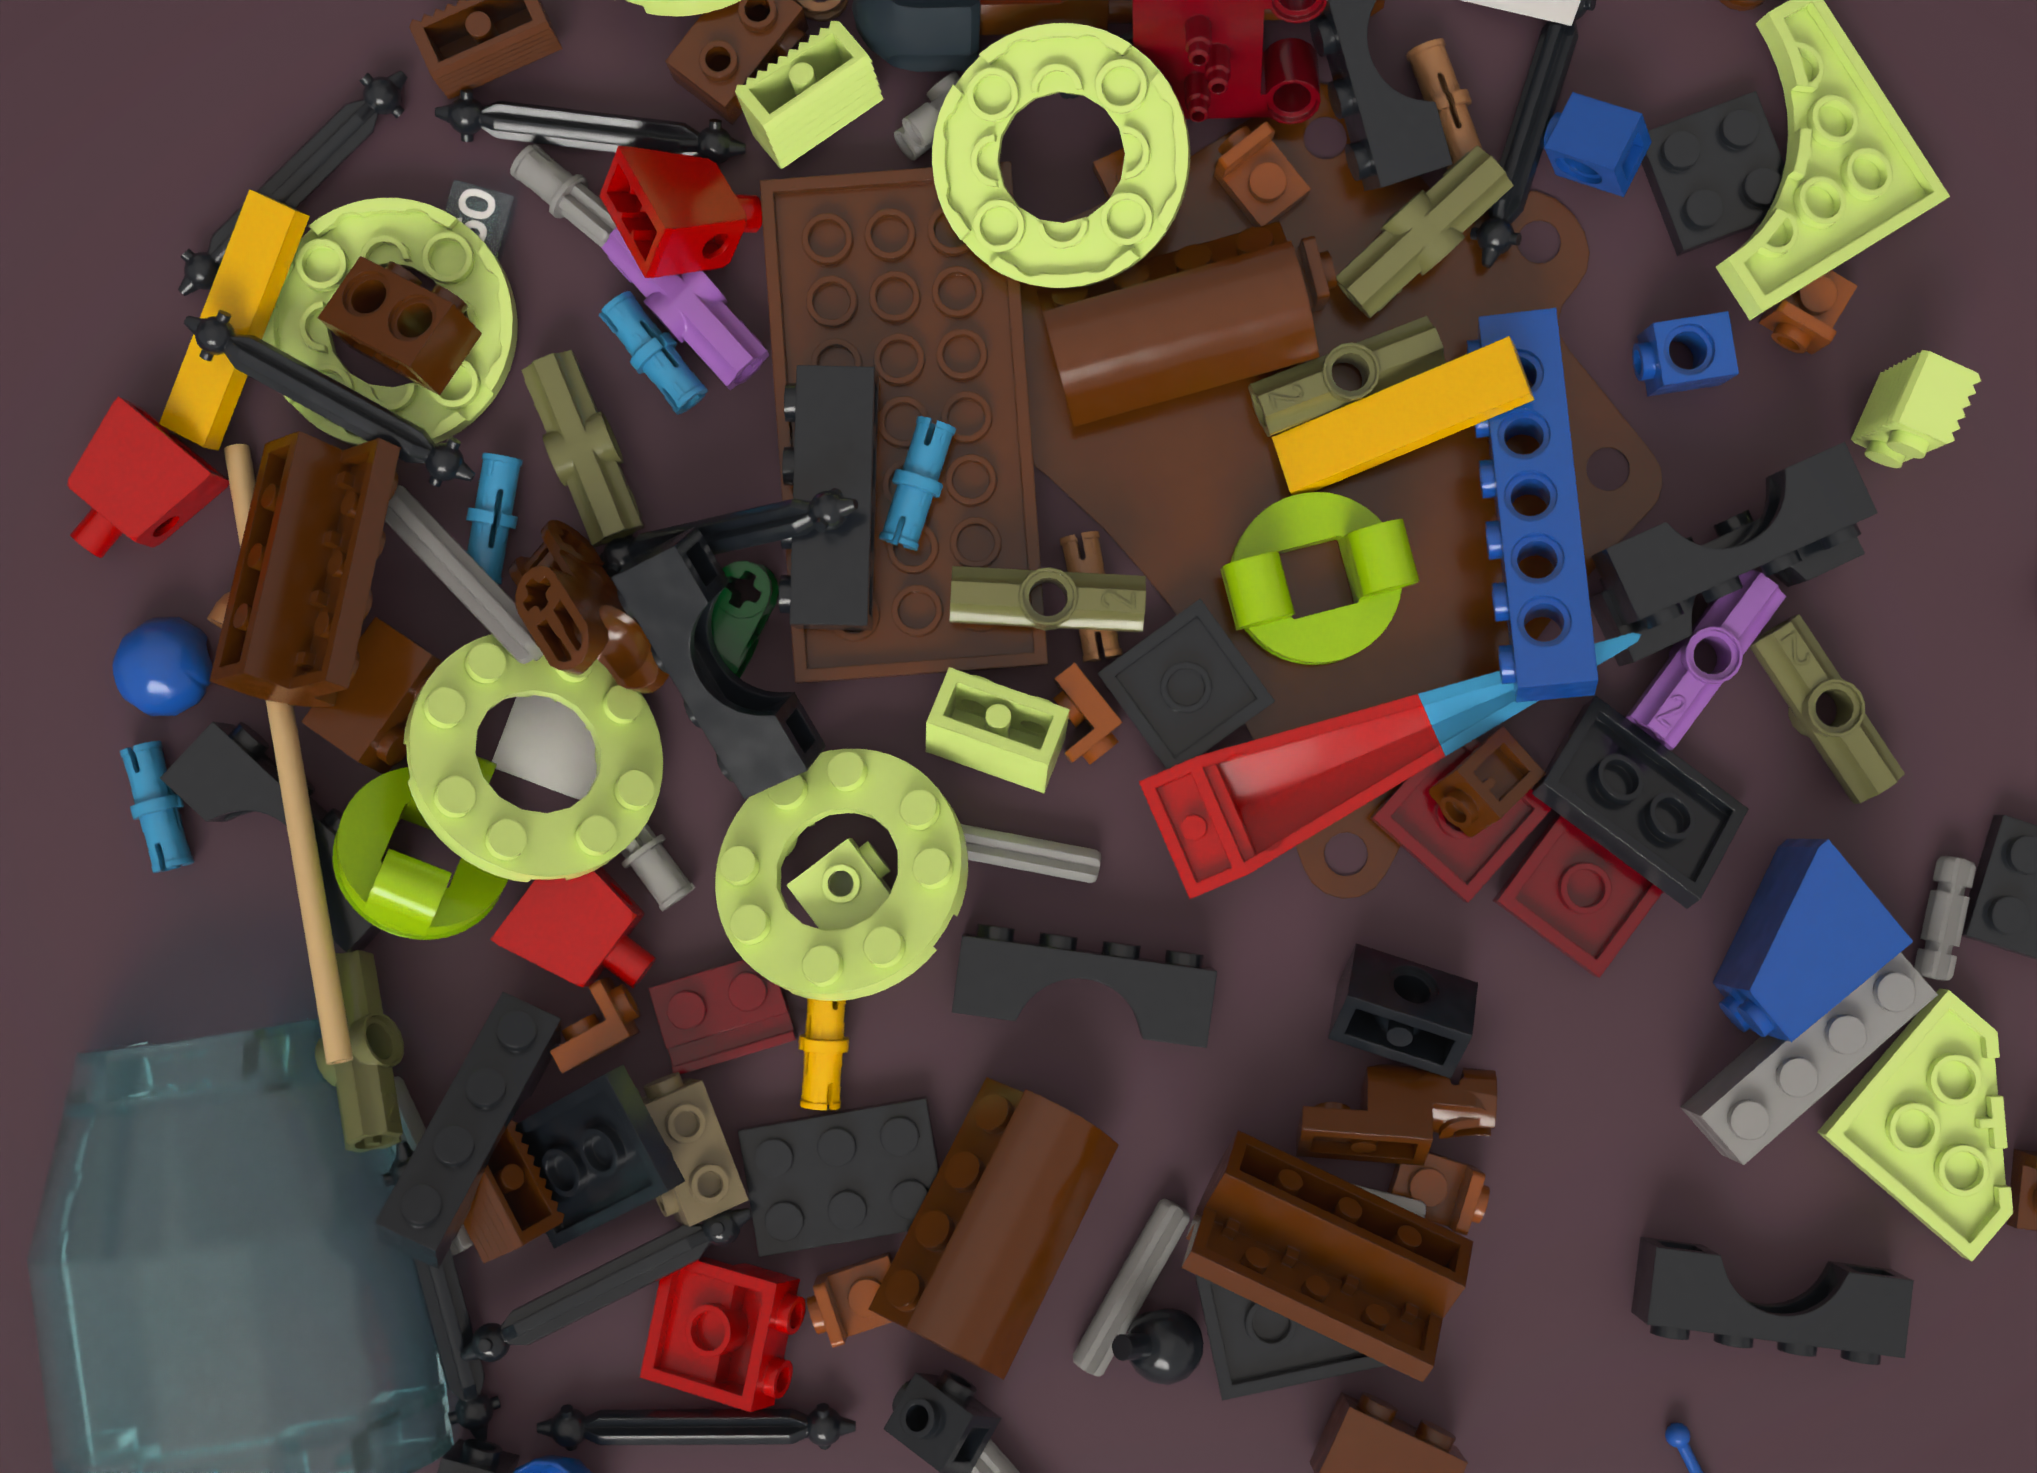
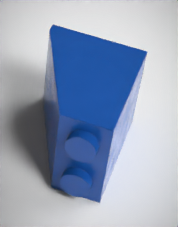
M1787 839L1778 846L1712 983L1725 997L1719 1002L1720 1008L1742 1032L1751 1029L1763 1038L1771 1036L1793 1042L1908 947L1913 940L1829 839Z

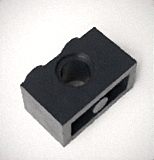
M1356 943L1336 987L1328 1039L1451 1078L1473 1036L1478 982Z

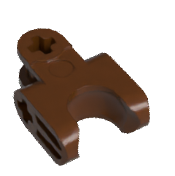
M558 520L548 521L541 529V537L544 542L530 558L523 556L516 558L509 566V574L517 585L515 606L518 614L549 665L564 672L580 675L597 659L608 669L618 685L644 694L658 690L668 679L669 674L663 672L656 664L652 656L651 644L637 620L629 616L621 606L617 595V588L602 567L604 563L596 550L586 538L571 526Z

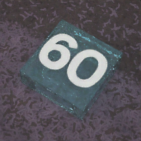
M454 180L445 211L471 229L489 247L495 257L501 261L517 207V199L508 194Z

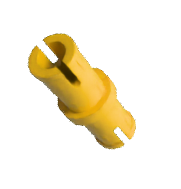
M807 998L805 1034L799 1036L798 1046L799 1050L804 1051L803 1083L800 1106L802 1108L827 1110V1105H829V1109L837 1110L841 1107L843 1053L849 1051L850 1039L849 1037H844L846 1000L821 1001Z

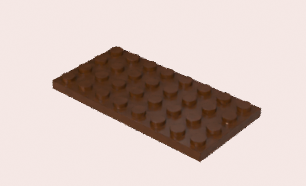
M1011 161L999 162L1005 187L1014 198ZM932 167L760 180L782 501L793 499V486H784L782 475L784 447H794L795 422L785 421L784 393L786 383H796L797 365L875 367L879 377L872 631L796 629L791 625L795 683L947 673L949 667L966 672L1047 666L1046 631L1024 626L949 622L952 566L1037 570L1041 568L1020 281L1007 277L989 267L988 264L975 255L959 239L941 207L934 183ZM917 416L931 418V423L936 424L937 420L955 427L956 432L952 436L938 480L943 485L940 497L932 498L918 542L919 547L915 551L904 548L902 544L896 546L879 539V535L883 531L897 487L892 482L895 470H902L917 425ZM786 549L787 575H791V550ZM1042 584L1034 587L1029 593L1030 605L1040 615H1044Z

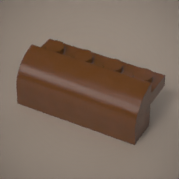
M1280 221L1260 227L1247 228L1236 234L1201 244L1188 245L1180 250L1139 261L1119 275L1099 283L1083 287H1047L1037 290L1074 427L1320 357L1312 311L1301 268L1292 241H1287Z
M301 431L265 443L210 682L259 699L303 707L335 706L338 691L349 689L350 681L355 676L360 662L357 647L363 620L368 615L372 606L373 594L370 587L376 560L381 555L386 541L383 527L389 501L393 497L398 485L396 467L401 447L377 438L341 450Z
M986 1077L869 1310L1004 1380L1119 1144L1098 1127L1070 1110L1027 1089L1022 1092Z
M1238 1130L1219 1161L1197 1207L1186 1239L1190 1241L1181 1268L1423 1382L1435 1364L1443 1318L1466 1287L1474 1241Z

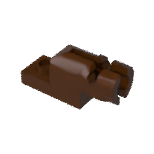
M1386 1064L1369 1066L1366 1069L1361 1087L1360 1110H1351L1349 1106L1338 1102H1323L1314 1107H1302L1296 1134V1156L1424 1166L1433 1141V1132L1439 1133V1139L1476 1135L1491 1137V1128H1495L1497 1113L1496 1071L1463 1067L1458 1085H1453L1448 1077L1417 1067Z

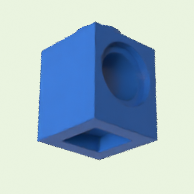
M1572 92L1563 112H1557L1553 115L1544 136V149L1557 176L1621 197L1625 196L1652 143L1642 113Z
M1729 311L1652 323L1637 335L1638 343L1633 345L1632 361L1634 372L1639 381L1645 380L1647 397L1719 386L1739 374ZM1671 342L1683 343L1690 349L1693 355V366L1691 369H1682L1673 363L1669 355Z

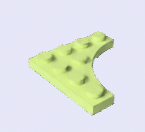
M1789 0L1768 12L1756 23L1768 45L1782 83L1787 109L1788 143L1781 183L1765 218L1752 236L1734 254L1716 266V269L1749 320L1757 317L1950 197L1824 0Z

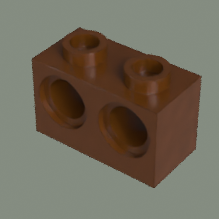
M360 256L320 313L318 319L349 348L424 388L441 395L482 335L476 326L464 315L468 308L467 304L457 295L436 284L431 291L421 287L422 282L414 274L395 262L390 261L384 268Z

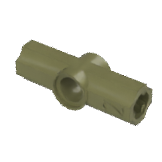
M1478 145L1470 152L1468 151L1427 192L1422 189L1380 228L1383 232L1336 275L1337 285L1341 291L1368 318L1382 310L1418 273L1423 276L1448 255L1465 238L1463 232L1514 186L1497 161Z
M1425 316L1363 341L1341 344L1331 350L1329 354L1249 384L1248 389L1252 405L1260 425L1263 427L1267 437H1270L1445 364L1444 347L1436 327L1432 325L1428 316ZM1338 363H1349L1355 366L1361 373V388L1348 391L1337 386L1332 377V367Z
M572 350L551 353L534 360L528 367L521 370L525 378L524 382L533 398L534 406L546 430V434L542 436L550 461L564 487L568 486L591 544L594 547L608 544L616 538L632 536L638 530L645 528L641 518L642 515L639 513L633 492L627 484L620 464L624 463L616 437L605 414L597 410L575 353Z
M952 566L950 623L1024 626L1044 631L1063 628L1143 632L1146 605V576L1063 572L1051 567L1037 570ZM1042 583H1051L1059 587L1065 595L1066 603L1063 610L1053 616L1040 615L1034 611L1029 601V593L1034 587Z
M1800 614L1794 615L1775 625L1753 641L1749 648L1787 703L1788 716L1792 726L1800 734L1810 738L1853 804H1860L1898 783V780L1905 773L1865 714V701L1861 692L1852 683L1841 678ZM1822 693L1829 695L1837 707L1836 717L1829 726L1825 725L1816 713V702Z
M361 950L336 953L353 1060L327 1065L323 1041L320 1038L315 1047L316 1063L324 1079L336 1087L346 1151L362 1153L369 1150L386 1149L402 1141L401 1135L403 1130L392 1067L400 1063L403 1058V1038L395 1022L383 1014L374 954Z

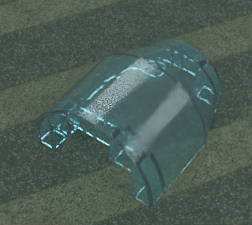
M319 1017L273 1023L243 1031L148 1044V1041L88 1049L76 1053L27 1255L53 1473H413L445 1455L454 1445L452 1427L447 1414L449 1413L446 1381L412 1257L379 1242L374 1224L394 1188V1185L385 1187L382 1174L390 1172L391 1165L396 1156L392 1147L369 1150L362 1153L346 1151L336 1087L324 1079L315 1059V1047L318 1040L322 1038Z

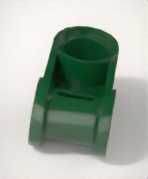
M748 561L733 562L723 568L730 582L721 592L715 603L711 621L712 636L716 649L727 667L739 678H741L750 663L759 643L760 635L779 598V582L774 573L764 565ZM754 574L756 578L753 586L761 592L760 598L757 602L746 600L740 605L739 602L742 594L734 589L735 582L738 578L750 580Z

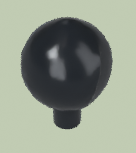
M1163 1308L1148 1311L1137 1316L1131 1323L1127 1334H1119L1114 1338L1112 1350L1118 1360H1129L1135 1371L1149 1382L1170 1385L1187 1379L1199 1366L1203 1355L1204 1342L1200 1327L1191 1315L1182 1310Z

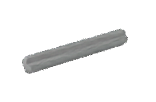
M398 485L393 497L389 501L385 522L519 663L526 664L532 660L538 661L543 656V653L520 618L513 599L405 487Z

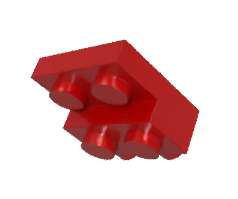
M703 1256L698 1261L660 1279L640 1378L747 1412H754L773 1406L776 1398L780 1399L784 1396L792 1379L793 1366L790 1360L784 1359L788 1336L795 1334L799 1330L805 1316V1299L797 1295L800 1279L747 1263L731 1265Z

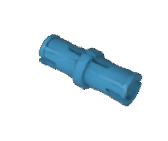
M631 291L619 294L602 308L599 317L626 347V350L632 356L630 360L631 365L638 374L645 373L664 395V398L677 415L688 411L705 397L708 389L694 372L689 369L675 350L677 342L669 332L662 333L657 325L645 313Z
M917 416V425L902 470H895L892 482L897 487L883 531L879 535V539L896 546L902 544L904 548L915 551L919 547L918 542L932 498L940 497L943 485L938 480L952 436L956 432L955 427L938 420L936 424L931 423V418Z
M483 453L475 508H468L466 521L472 522L467 553L497 584H502L501 574L509 529L516 530L518 517L513 516L512 512L523 460L504 455Z
M161 741L137 744L133 746V750L131 747L120 750L135 802L134 805L130 806L133 820H140L153 873L180 868L181 865L187 866L194 863L179 809L184 807L183 800L174 794V791L160 779L167 771Z

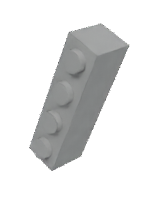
M1900 952L1793 1042L1771 1036L1758 1038L1680 1108L1721 1155L1745 1165L1938 994Z

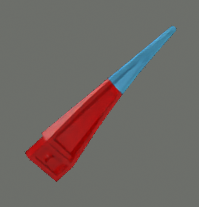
M1633 632L1595 643L1597 666L1638 642L1642 634ZM1496 671L1202 754L1139 781V784L1189 899H1192L1252 873L1538 701L1516 703L1514 683L1502 684L1500 671Z

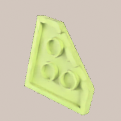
M1939 988L1936 992L1938 995L1920 1010L1817 1133L1961 1257L1973 1261L2013 1214L2011 1187L2006 1185L2003 1149L2008 1148L2003 1096L1998 1095L1995 1058H2000L1998 1032L1950 990Z

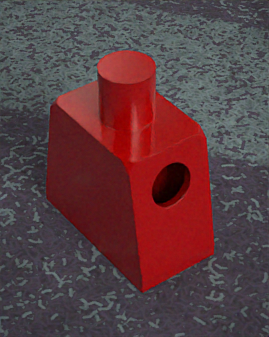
M618 146L599 195L645 278L723 268L731 262L742 234L756 233L762 225V208L759 197L748 194H734L718 165L708 158Z
M118 396L68 478L67 486L92 507L71 532L70 536L79 545L99 558H103L122 534H125L136 543L154 548L163 543L229 486V479L171 431L161 426L159 421L142 407Z
M602 866L593 872L570 880H566V878L534 880L490 939L498 946L582 988L594 983L605 968L631 988H635L656 960L655 956L629 938V935L645 913Z

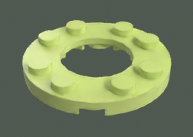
M1074 23L1036 25L1009 34L988 46L979 54L980 57L965 71L956 85H952L945 97L934 130L932 145L934 183L941 207L952 229L959 239L975 255L988 264L989 267L1007 277L1030 285L1048 288L1083 287L1105 281L1131 268L1143 259L1166 234L1179 211L1187 188L1190 170L1189 133L1184 113L1171 85L1151 60L1132 46V44L1112 33L1088 25ZM1056 93L1085 96L1105 108L1119 128L1125 152L1121 180L1110 199L1088 217L1065 223L1040 220L1022 209L1005 187L999 163L1003 136L1015 115L1035 99Z
M374 198L353 202L328 212L308 225L311 230L300 240L262 340L425 429L435 444L452 437L473 423L489 407L502 388L511 369L518 334L517 310L513 291L504 269L490 248L471 229L446 211L426 203L402 198ZM360 256L382 267H386L392 261L404 268L415 269L432 279L437 285L457 295L467 304L468 308L464 315L476 326L482 335L441 395L415 382L396 387L368 384L351 374L337 356L331 330L318 319V316ZM284 396L309 422L328 435L353 446L368 442Z
M492 634L478 638L448 656L428 678L414 700L404 732L403 744H406L407 763L410 774L408 785L416 806L428 826L447 847L465 861L483 871L513 881L529 882L531 879L552 880L561 878L570 880L593 872L607 864L621 853L642 831L655 808L660 793L663 776V752L659 730L650 707L641 692L618 685L608 669L597 659L583 674L575 675L550 666L544 655L538 661L532 660L526 664L519 663ZM533 695L549 697L555 702L558 701L574 710L585 723V728L591 732L595 744L596 777L586 796L572 807L550 813L522 810L499 797L484 779L475 753L477 729L487 711L504 699L516 696L530 697Z
M837 749L821 752L808 771L749 797L737 812L723 840L716 868L715 892L720 920L727 937L743 960L761 976L789 990L792 994L821 1001L853 1000L870 996L901 982L926 963L937 951L933 946L944 933L952 916L958 917L963 904L968 878L966 840L956 813L944 795L927 776L906 761L886 753L867 749ZM856 813L873 818L889 831L898 850V875L889 898L870 918L850 928L824 931L802 924L790 913L781 893V867L785 857L795 848L798 836L808 826H814L815 822L829 815Z

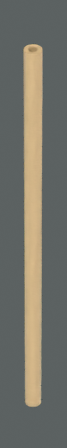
M233 444L224 448L241 548L256 481L250 446L246 444ZM266 700L326 1064L344 1063L353 1060V1053L294 705Z

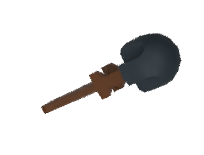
M853 0L852 4L857 31L866 45L890 65L915 72L966 71L977 60L980 35L1012 34L1025 28L1050 23L1088 25L1107 32L1108 24H1133L1132 0ZM1377 0L1375 2L1370 17L1384 8L1385 0ZM1270 9L1264 10V20H1281Z

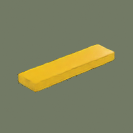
M249 189L200 318L205 319L217 316L219 310L226 311L231 314L229 323L233 326L235 334L254 335L262 339L310 216ZM193 334L159 424L203 448L219 451L248 375L235 369L225 354L214 355L212 361L202 359L199 356L202 349L198 346Z
M1510 336L1275 435L1272 437L1289 492L1292 495L1322 489L1535 399L1515 344Z

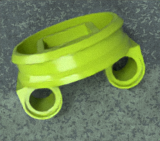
M1326 492L1296 494L1266 508L1250 523L1240 537L1232 555L1231 563L1222 566L1220 569L1236 631L1244 629L1260 647L1272 655L1289 662L1304 665H1324L1338 662L1368 647L1384 632L1391 622L1400 601L1402 588L1415 585L1420 581L1403 519L1382 522L1362 504L1350 498ZM1337 540L1354 604L1293 619L1292 616L1295 614L1279 554Z
M476 756L484 779L490 783L497 764ZM409 768L396 769L371 780L348 803L342 815L333 844V869L337 883L352 908L369 923L385 932L416 940H434L459 934L473 927L486 917L499 900L509 879L483 871L460 858L449 887L446 888L452 872L390 848L382 863V858L400 819L432 830L419 812L408 785V780L410 779Z

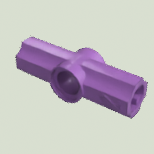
M617 227L610 233L607 242L601 247L608 256V259L645 296L646 299L643 302L681 344L685 341L729 390L747 381L760 369L762 363L769 356L768 351L763 347L762 342L725 305L728 302L727 299L703 271L645 278Z
M1752 569L1739 575L1743 588L1708 604L1692 626V636L1673 644L1668 660L1625 718L1667 749L1673 750L1721 684L1724 681L1730 680L1738 672L1744 653L1787 597L1781 592L1779 585L1765 577L1763 573ZM1700 641L1709 643L1715 649L1717 655V664L1710 674L1701 671L1694 661V649Z

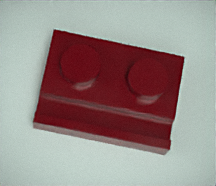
M743 959L648 988L663 1041L673 1067L671 1068L673 1073L685 1074L798 1039L790 1016L784 988L761 976Z

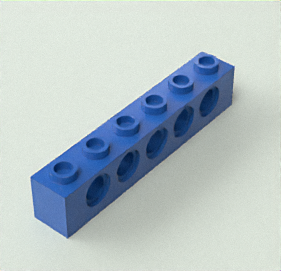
M1549 308L1478 317V339L1466 341L1467 354L1510 336L1515 344L1526 377L1533 384L1531 391L1535 399L1474 425L1476 438L1488 437L1490 459L1479 460L1482 499L1494 498L1496 520L1485 521L1488 559H1501L1503 582L1492 583L1495 622L1507 621L1510 645L1498 646L1501 683H1514L1516 703L1595 695L1599 680L1557 309ZM1516 435H1528L1536 439L1540 447L1533 453L1522 455L1511 451L1507 447L1506 442ZM1535 495L1545 502L1547 508L1539 515L1525 516L1517 512L1512 503L1520 496ZM1529 556H1542L1551 562L1554 571L1544 578L1536 579L1526 576L1518 565ZM1546 617L1558 624L1561 634L1551 641L1541 642L1528 635L1525 625L1534 618Z

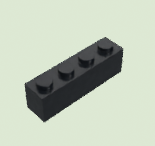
M797 365L796 383H786L785 421L795 422L794 447H784L782 475L784 486H793V498L811 501L821 491L837 488L842 491L843 497L856 499L859 504L858 509L850 513L845 522L836 529L818 532L814 528L807 535L781 540L782 549L791 550V575L780 576L779 610L780 613L790 614L789 624L796 629L872 631L879 377L875 367Z

